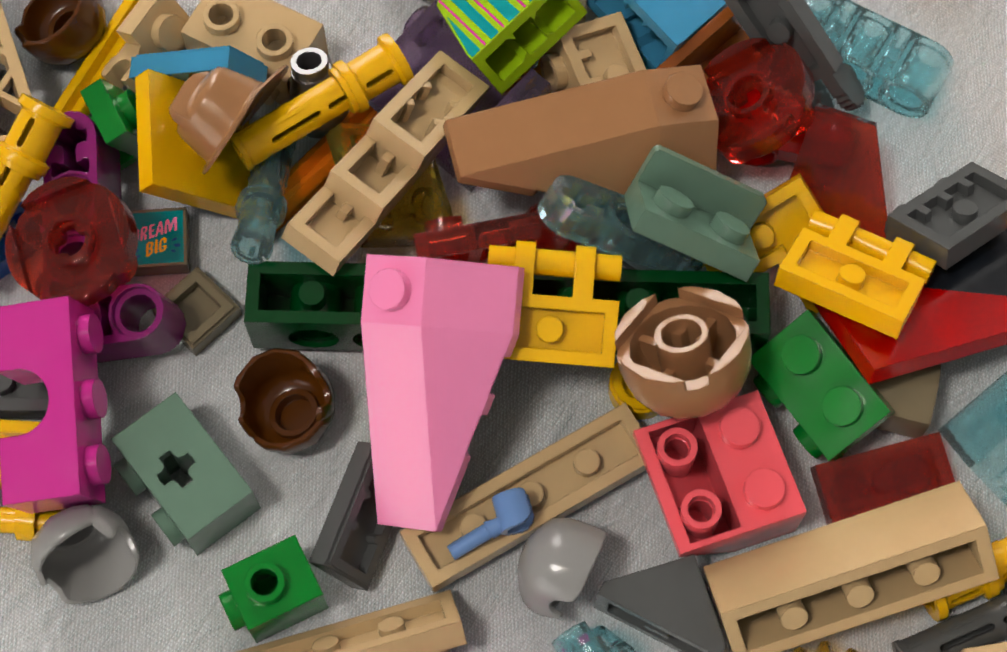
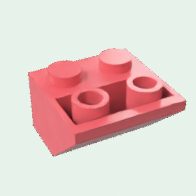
M758 390L737 396L723 409L704 417L689 419L670 418L633 431L635 442L679 557H687L693 554L697 556L735 552L795 532L807 513Z

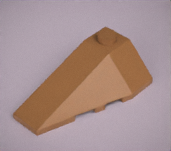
M701 65L640 70L447 119L443 125L458 183L527 196H534L538 191L573 197L575 198V205L596 208L599 202L626 207L624 194L655 145H662L715 171L717 167L719 119Z

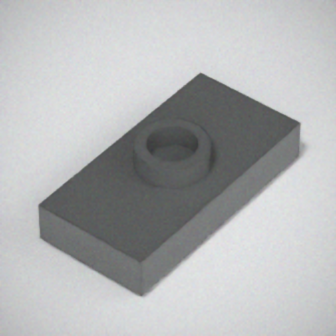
M358 441L309 563L351 588L368 591L393 526L377 524L371 443Z

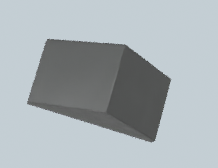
M694 554L605 581L597 593L595 609L678 652H723L726 647Z

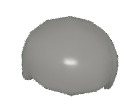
M83 504L69 507L51 516L32 538L31 565L36 572L40 585L45 586L47 583L51 585L66 604L74 605L99 601L120 591L138 571L140 554L129 527L121 516L99 505Z
M552 518L530 535L522 549L517 569L519 592L526 606L538 615L556 619L561 618L563 613L555 609L560 601L573 602L581 594L601 552L607 532L580 520Z

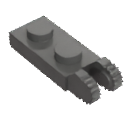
M724 0L785 92H791L800 107L835 113L833 110L835 106L830 94L833 98H836L837 104L841 106V109L844 108L845 111H852L864 104L865 92L860 80L856 77L857 74L851 65L842 63L844 59L805 0Z

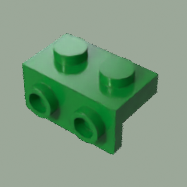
M807 309L752 355L751 364L759 373L753 379L756 387L775 408L778 409L783 404L799 423L793 429L796 438L816 459L824 455L828 461H843L851 454L849 449L895 413L873 384L867 383L842 345L812 310Z

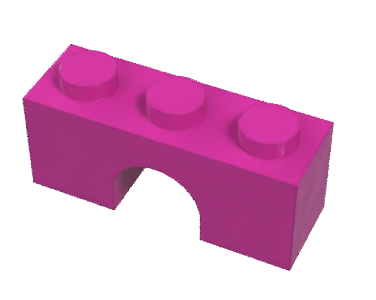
M70 296L0 306V375L23 385L44 382L48 391V408L44 418L37 427L23 435L0 438L2 506L29 514L62 510L83 504L106 503L105 484L109 483L112 474L111 459L108 449L102 444L101 418L106 416L108 408L107 394L103 382L98 378L97 353L102 351L104 344L103 330L99 318L94 314V310Z

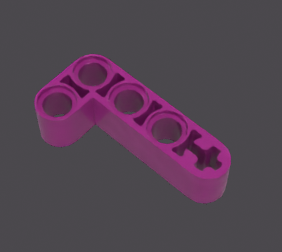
M79 111L64 112V114L70 116L75 121L71 129H63L45 162L49 170L46 176L43 177L46 299L70 296L94 310V314L100 320L104 337L103 349L100 353H97V363L161 355L170 352L179 345L184 336L186 327L184 313L178 305L156 289L146 284L134 283L125 285L120 152L118 149L105 143L96 123L87 115ZM91 198L87 210L81 215L76 216L80 204L86 199ZM93 257L89 271L83 276L77 277L81 264L87 258ZM156 308V318L152 325L146 330L139 331V324L143 315L148 310Z

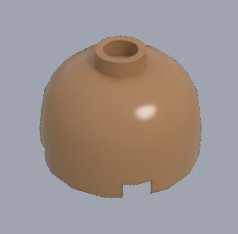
M694 286L677 288L679 298L666 299L658 303L656 294L642 299L624 314L615 330V346L619 370L635 399L660 416L676 419L704 417L723 409L738 395L751 370L752 349L749 325L744 320L743 310L736 300L717 290Z

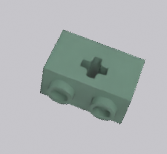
M176 392L111 438L123 457L113 466L136 497L146 489L150 492L161 507L151 516L174 547L185 539L198 556L261 509L252 489ZM180 468L192 479L183 488L170 476Z

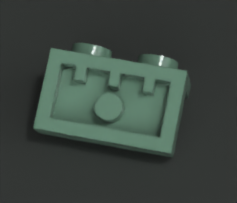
M662 145L653 146L624 194L632 231L747 282L760 262L750 235V229L766 206L767 201L764 194Z

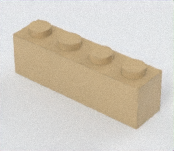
M960 481L703 566L732 652H781L1000 579L987 525Z

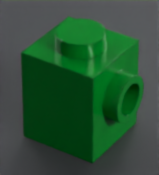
M295 535L221 570L229 587V590L218 594L234 631L247 626L256 643L329 608Z

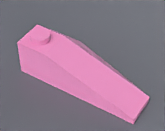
M366 255L361 331L377 524L433 532L443 530L471 459L468 448L481 415L488 416L495 398V394L491 393L504 357H511L519 337L525 268L428 257Z

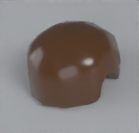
M31 0L24 9L21 24L14 30L15 34L21 41L22 47L36 59L46 64L70 65L87 57L89 52L101 40L106 29V13L103 1Z
M273 348L253 356L236 377L234 389L240 401L238 421L247 435L253 438L256 444L265 450L285 454H294L319 442L333 420L335 396L330 379L318 366L298 350Z

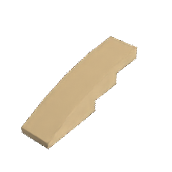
M440 50L372 119L365 136L330 170L324 186L287 223L281 238L330 275L334 276L373 233L447 144L443 129L445 120L471 114L486 95L490 86Z

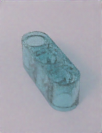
M805 0L844 59L842 63L851 65L857 74L856 77L863 86L865 98L905 117L921 118L928 113L953 67L954 60L942 45L850 0Z

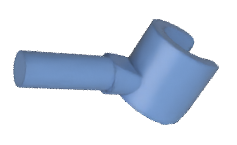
M523 488L508 489L492 497L497 518L484 522L481 526L447 545L455 560L491 538L495 539L500 535H516L530 529L533 524L534 513L529 496Z

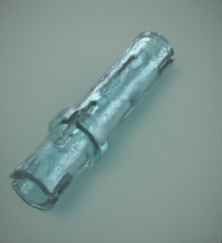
M298 141L257 164L249 173L247 187L239 193L235 205L238 223L230 245L234 256L244 263L261 264L263 262L262 256L268 260L272 255L276 229L283 224L288 209L284 193L288 184L293 154Z

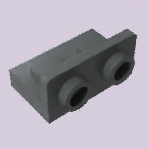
M970 162L950 176L940 179L934 186L911 201L896 207L888 215L884 232L886 239L894 242L896 237H900L914 243V251L937 260L936 265L947 270L1007 229V180L974 162Z

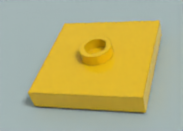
M147 69L136 76L139 192L239 219L254 204L252 170L249 171L245 167L231 142L228 141L205 175L202 174L206 161L181 139L177 133L178 124L169 114V107L185 81L151 69ZM249 121L241 129L248 126Z

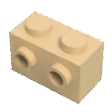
M201 0L180 31L186 50L232 46L263 62L268 67L267 79L280 67L288 65L289 68L284 78L264 102L267 105H272L274 101L282 105L290 100V60L297 51L303 48L315 47L323 50L328 55L324 25L273 0Z

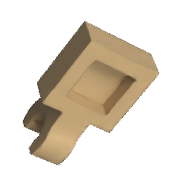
M139 0L116 30L126 44L105 65L101 76L107 82L120 89L125 85L136 94L135 80L129 78L131 58L140 54L183 50L185 44L180 31L190 17L176 0Z

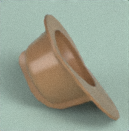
M288 65L280 67L265 82L219 66L211 71L193 74L184 82L169 107V114L178 124L177 133L181 139L206 161L202 174L205 175L233 133L238 132L273 93L287 73Z

